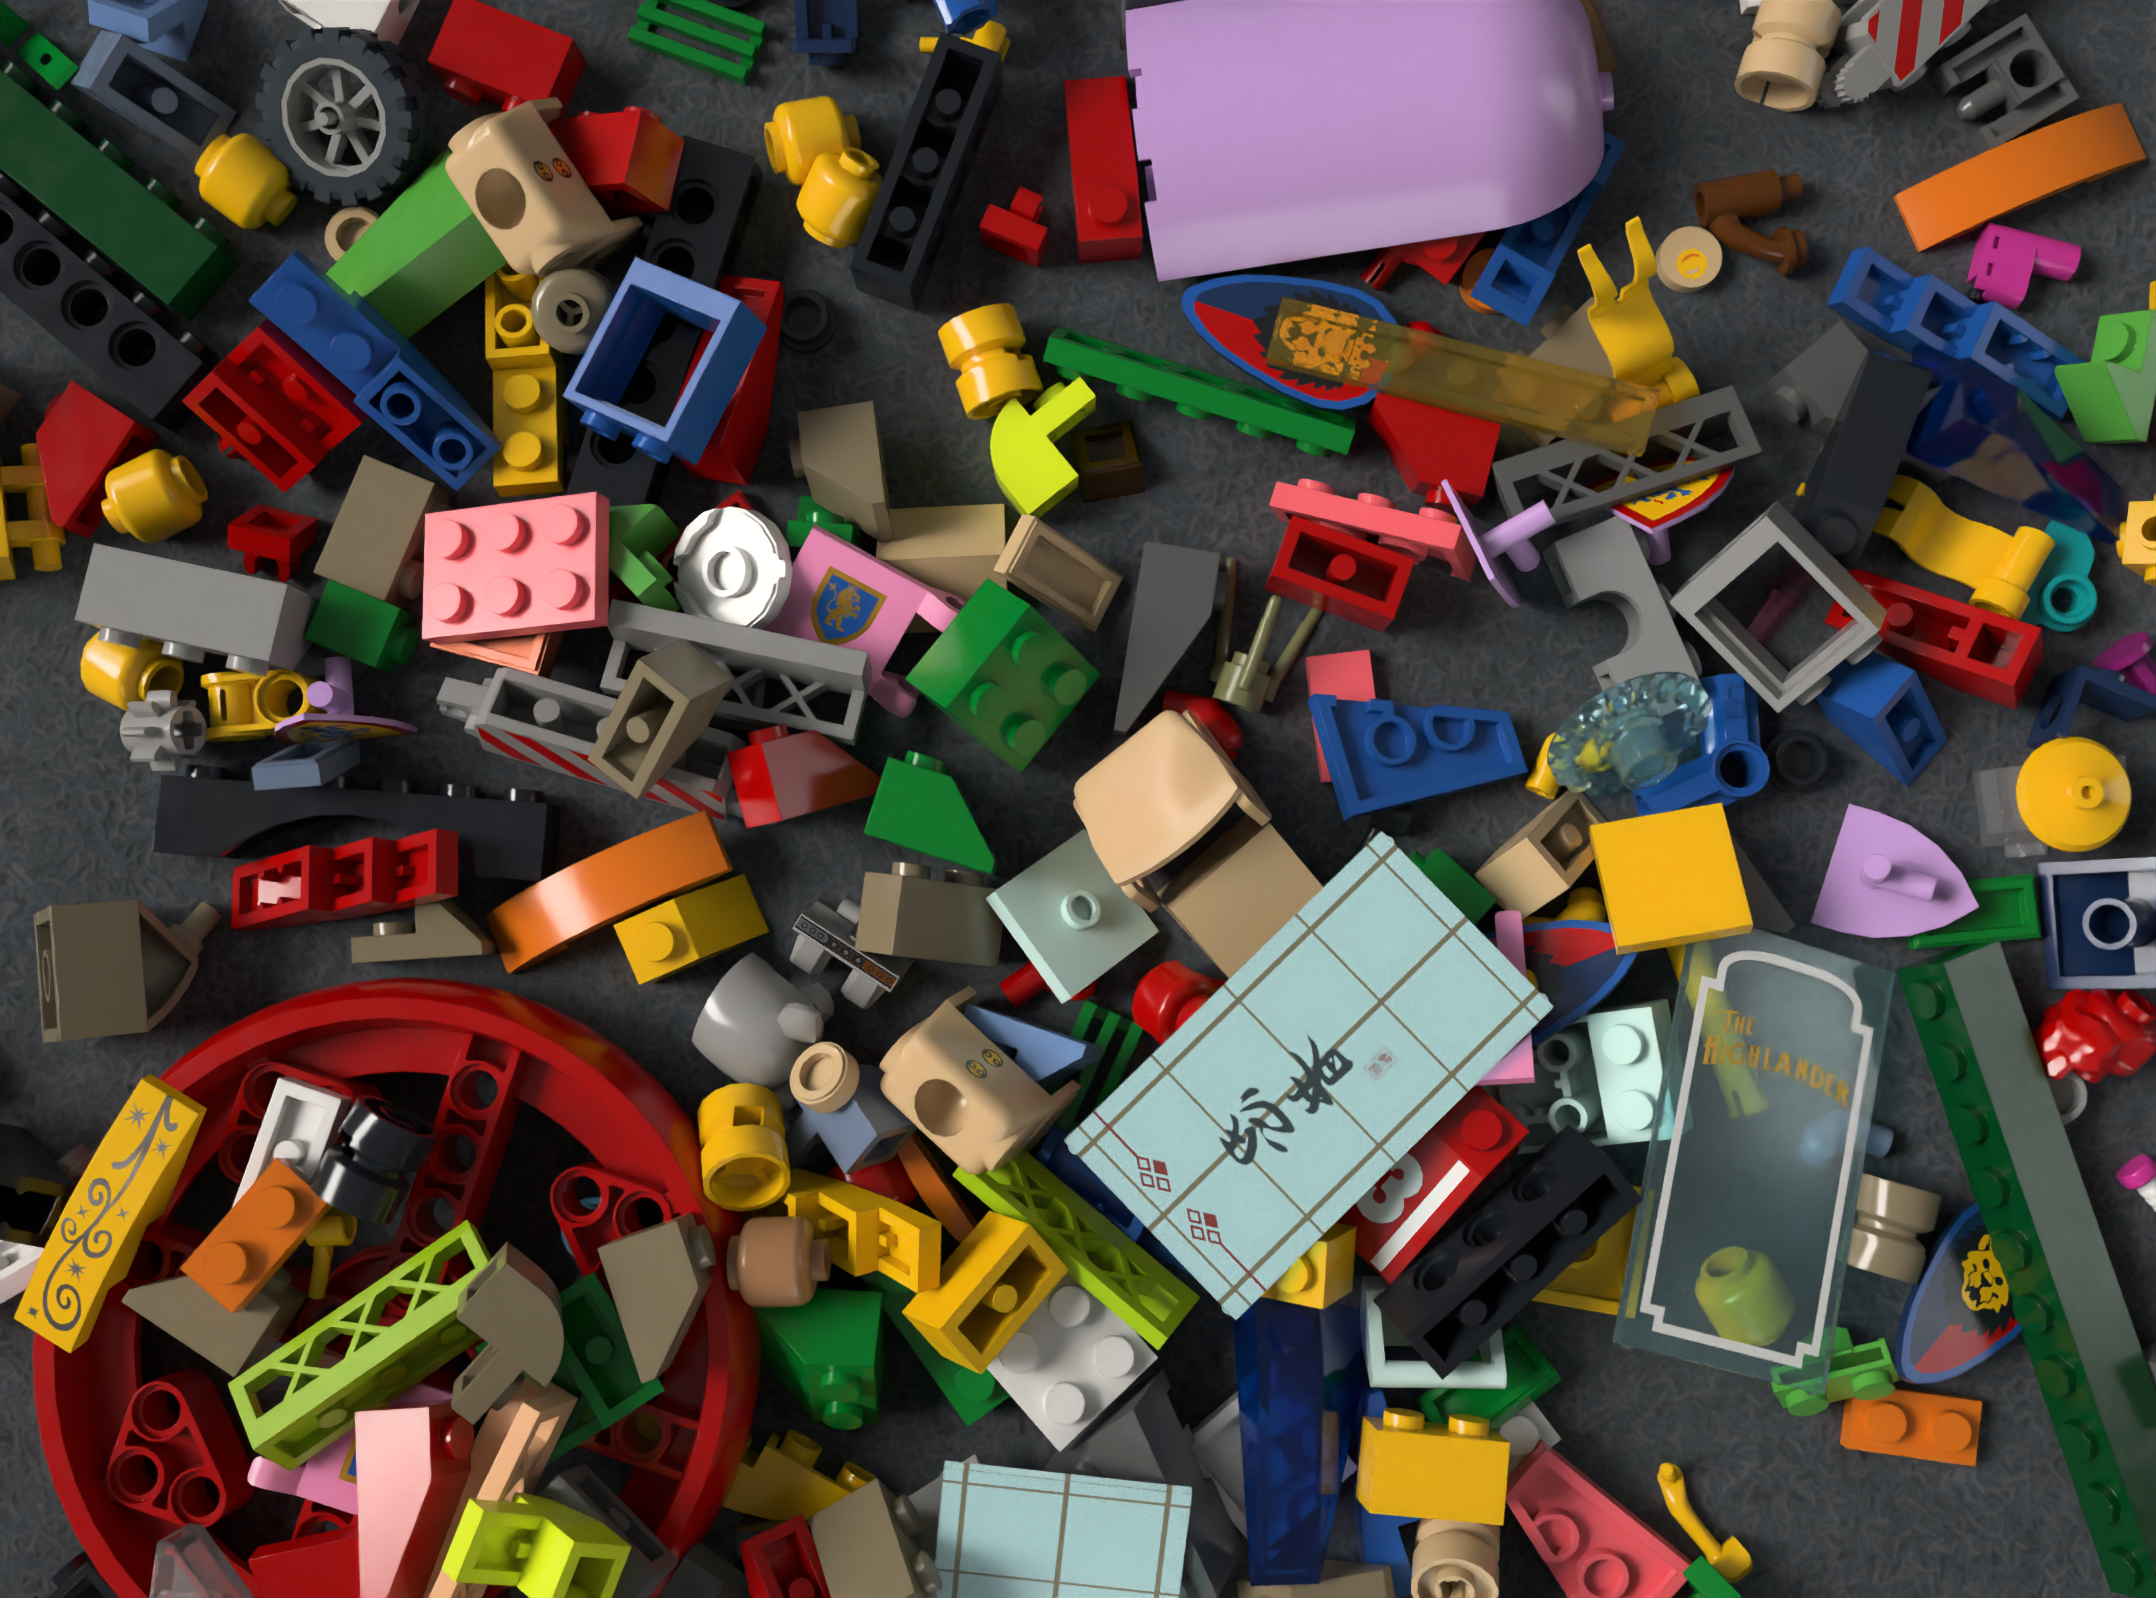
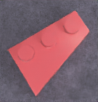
M1299 479L1297 486L1276 482L1269 506L1280 521L1289 524L1292 516L1295 515L1367 541L1369 536L1378 539V546L1414 558V564L1416 565L1419 564V561H1424L1427 555L1450 563L1452 567L1450 576L1470 582L1477 557L1462 525L1456 524L1457 518L1455 516L1433 508H1420L1418 515L1396 510V504L1391 500L1369 493H1360L1357 500L1334 495L1335 490L1329 485L1310 479Z
M1542 1439L1539 1440L1536 1447L1525 1456L1507 1477L1505 1501L1544 1563L1546 1562L1567 1598H1672L1687 1581L1682 1574L1692 1564L1687 1556Z

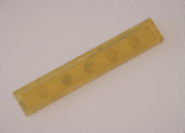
M1282 297L1266 357V364L1637 457H1641L1645 452L1661 391Z

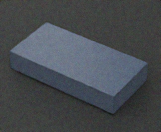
M343 739L295 743L256 763V766L251 768L254 789L257 791L322 786L361 763L360 741Z

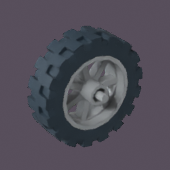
M350 27L307 29L296 33V40H284L274 50V53L277 55L273 62H266L261 71L260 78L265 80L263 90L256 93V109L262 110L263 123H258L262 140H269L270 146L274 151L271 154L286 166L288 173L291 175L288 181L302 192H314V199L328 204L341 202L343 206L389 199L394 197L393 193L406 190L415 181L412 175L416 171L424 170L430 158V155L425 152L427 144L434 142L435 124H429L428 111L434 110L429 92L423 93L422 87L419 84L423 77L415 64L406 63L401 58L404 52L391 41H379L377 33L366 29H350ZM330 69L335 98L318 85V82ZM349 71L357 75L365 84L353 98L351 95ZM373 99L379 110V118H376V111L370 103ZM313 100L319 104L315 110V119L313 117ZM372 129L380 132L375 150L372 149L363 131ZM318 130L332 135L328 148L322 142ZM348 138L362 162L360 165H350L342 160Z

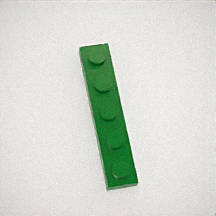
M1058 326L1048 339L1043 361L1057 365L1056 373L1064 378L1075 381L1081 377L1085 383H1091L1093 377L1116 383V391L1119 394L1139 401L1150 402L1153 395L1177 402L1176 410L1196 419L1211 420L1213 414L1237 421L1236 428L1239 431L1254 437L1271 439L1273 432L1297 439V448L1315 456L1329 458L1332 456L1333 451L1345 455L1348 454L1355 433L1356 417L1340 412L1317 410L1269 390L1062 326Z

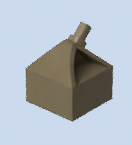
M138 899L52 905L33 914L43 1043L149 1032L166 1017L189 987L198 969L197 955L204 948L201 941L222 919V916L210 905L201 902L180 926L173 923L167 928Z

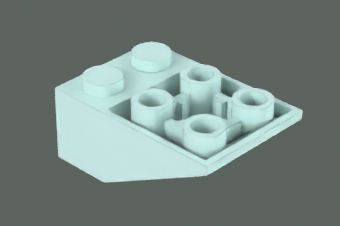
M1668 999L1591 1009L1562 1031L1532 1048L1535 1083L1480 1085L1529 1130L1525 1146L1517 1154L1538 1152L1568 1124L1596 1146L1672 1139L1682 1076ZM1687 1106L1682 1132L1691 1126Z

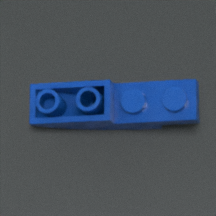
M296 249L249 299V302L352 390L356 394L354 403L456 491L501 448L502 443L464 398L390 322L355 290L349 295L300 250Z

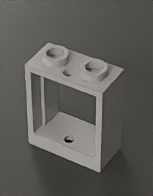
M1778 501L1773 503L1685 581L1669 601L1777 713L1795 699L1802 706L1814 699L1832 681L1827 673L1844 659L1851 665H1854L1873 651L1883 639L1878 631H1880L1887 615V611ZM1777 541L1854 618L1790 672L1714 597Z

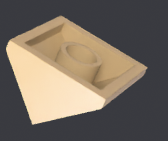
M1004 504L890 509L894 541L880 542L877 540L876 558L929 587L952 593L965 600L966 603L987 578L1008 591V580L993 571L1006 546ZM916 612L904 634L941 631Z
M1246 814L1160 889L1157 895L1162 901L1161 905L1221 971L1230 978L1323 886L1269 822L1261 826Z

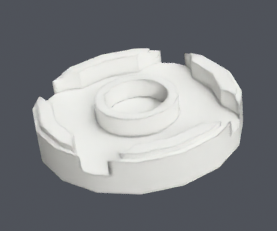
M726 507L703 512L686 527L675 548L673 565L678 566L677 575L679 583L673 582L676 599L684 613L688 615L762 630L779 615L789 596L793 572L789 546L777 525L758 511Z

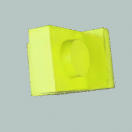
M1081 377L1077 378L1067 387L1062 382H1058L1047 389L1034 402L1033 407L1036 412L1031 416L1018 400L1013 397L1002 408L996 418L990 439L994 474L1001 491L1021 516L1026 514L1039 519L1078 488V474L1053 444L1096 409V395Z
M515 1492L511 1502L469 1498L441 1569L454 1582L517 1586L529 1598H612L632 1546L606 1525L557 1501Z

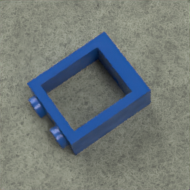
M635 257L569 382L563 397L584 412L580 422L594 432L613 441H616L620 432L635 438L632 443L634 448L665 464H668L673 455L697 465L768 327L741 300ZM665 313L714 334L666 427H663L617 405Z

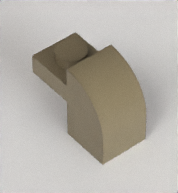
M506 1242L465 1287L458 1298L456 1318L489 1343L454 1381L451 1408L473 1425L490 1407L495 1411H499L513 1398L524 1381V1375L521 1373L523 1370L546 1387L557 1371L563 1354V1308L555 1284L538 1265L509 1242Z

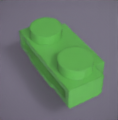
M1832 1324L1823 1327L1819 1356L1804 1354L1802 1369L1786 1364L1767 1366L1775 1396L1783 1409L1788 1408L1789 1413L1795 1416L1814 1415L1824 1411L1829 1406V1403L1852 1397L1859 1400L1884 1398L1894 1392L1895 1386L1893 1382L1901 1380L1895 1370L1894 1358L1885 1337L1879 1338L1878 1341L1854 1346L1848 1329L1832 1326ZM1814 1329L1806 1331L1797 1341L1812 1345Z

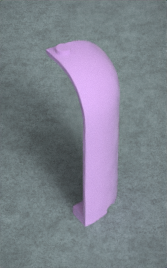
M1183 0L1125 11L1128 71L1130 78L1135 77L1137 108L1132 109L1138 161L1151 160L1152 162L1151 166L1144 167L1149 201L1145 202V210L1158 282L1486 232L1522 224L1559 208L1578 195L1594 178L1603 159V112L1613 110L1614 108L1613 82L1610 71L1599 73L1589 18L1580 0Z

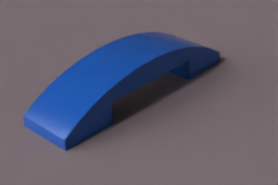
M1604 131L1603 159L1590 183L1578 195L1559 208L1536 219L1507 227L1470 296L1527 327L1554 279L1555 272L1584 218L1606 183L1627 143Z

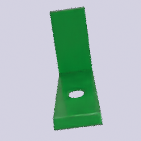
M0 0V40L9 47L30 24L5 2ZM38 31L16 53L57 91L79 69L76 64ZM49 54L52 57L51 61L47 65H43L41 63L42 57Z

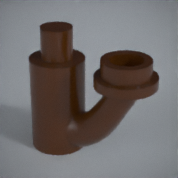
M1767 169L1700 182L1695 185L1693 199L1699 226H1708L1712 234L1722 243L1743 254L1775 263L1777 272L1781 276L1792 274L1795 268L1805 265L1807 260V244L1804 234L1800 229L1776 228L1770 238L1746 227L1740 221L1777 213L1781 208L1782 202L1800 199L1803 193V184L1799 174L1779 177L1774 169Z

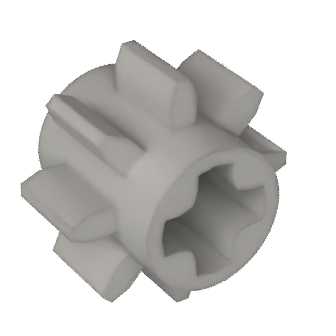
M156 690L147 692L146 701H133L127 704L129 710L121 720L120 737L125 748L131 752L130 760L132 762H150L152 771L180 770L181 759H197L199 757L198 751L206 740L207 726L203 715L195 708V700H177L175 690Z

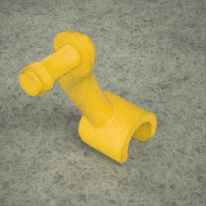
M1668 1462L1661 1464L1657 1480L1671 1515L1706 1556L1705 1559L1728 1583L1740 1581L1753 1568L1750 1554L1733 1535L1723 1544H1720L1714 1538L1690 1505L1681 1469Z

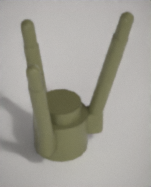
M1231 556L1225 562L1224 572L1230 573L1224 610H1219L1215 656L1207 680L1217 683L1212 698L1229 705L1233 703L1241 709L1260 714L1264 700L1273 703L1280 682L1311 635L1324 611L1311 608L1275 666L1267 675L1271 664L1262 660L1282 604L1281 597L1273 595L1270 597L1265 613L1261 618L1249 654L1235 651L1232 661L1228 662L1238 566L1237 559Z

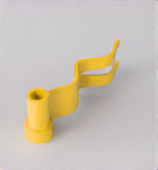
M1638 216L1625 223L1626 235L1634 263L1633 282L1621 288L1620 297L1617 300L1614 299L1618 296L1617 289L1596 256L1592 246L1587 244L1577 250L1579 260L1594 294V304L1587 308V316L1613 370L1612 392L1614 398L1599 406V413L1604 421H1611L1612 424L1700 396L1698 385L1687 365L1677 356L1672 358L1674 341L1669 327L1649 289L1648 278L1657 274V263Z
M1896 474L1887 499L1895 501L1903 506L1904 509L1901 511L1883 507L1873 531L1897 543L1905 554L1922 568L1975 589L1968 602L1969 605L2020 620L2030 602L2027 592L2055 546L2053 538L2043 531L2028 526L2019 527L2012 537L1992 526L1969 520L1946 507L1930 487L1908 476ZM1802 482L1795 493L1797 496L1800 497L1806 483Z

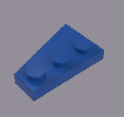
M1316 693L1307 700L1344 821L1518 778L1528 772L1509 711L1434 705L1431 708L1395 705L1394 701L1369 699L1367 702L1337 699V695Z

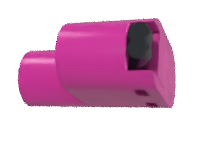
M1986 222L1978 232L1966 282L1974 284V286L1968 290L1966 297L1975 303L1978 301L1985 303L1997 301L2005 308L2014 310L2025 297L2031 274L2067 282L2073 276L2079 264L2081 246Z

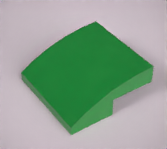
M595 1271L559 1293L563 1308L564 1347L560 1364L550 1382L574 1395L578 1400L546 1466L665 1390L659 1377L641 1384L618 1310ZM484 1341L476 1346L477 1352L480 1354L489 1343Z

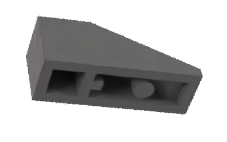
M1842 320L1821 335L1765 383L1773 392L1771 402L1775 410L1790 423L1800 422L1807 431L1826 439L1868 351ZM1920 409L1898 469L1937 484L1960 472L1968 463Z
M1145 541L1113 736H1127L1204 630L1211 617L1212 609L1224 610L1230 573L1218 571L1221 553Z

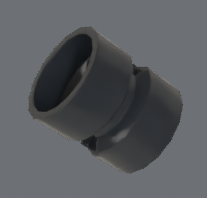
M359 1095L338 1131L345 1142L343 1145L331 1146L327 1150L309 1185L311 1190L322 1200L351 1216L372 1223L389 1224L411 1187L405 1177L406 1173L419 1172L440 1135L426 1120L395 1103L371 1095Z

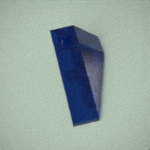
M1923 342L1912 348V363L1932 369L1933 375L1906 445L1907 455L2108 545L2120 540V486L2018 387Z
M1256 1297L1236 1318L1233 1317L1251 1587L1320 1584L1365 1376L1359 1309L1336 1302L1325 1309H1318L1265 1297Z

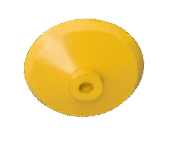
M2069 736L2064 739L2057 738L2048 741L2030 754L2023 764L2017 779L2016 801L2025 825L2041 842L2061 851L2086 852L2107 844L2121 831L2131 810L2132 788L2124 765L2111 750L2094 740Z

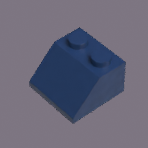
M2156 857L2038 863L2047 990L2156 988Z

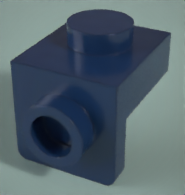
M794 0L796 38L792 39L793 53H808L809 65L831 66L845 65L846 53H856L860 50L859 0Z

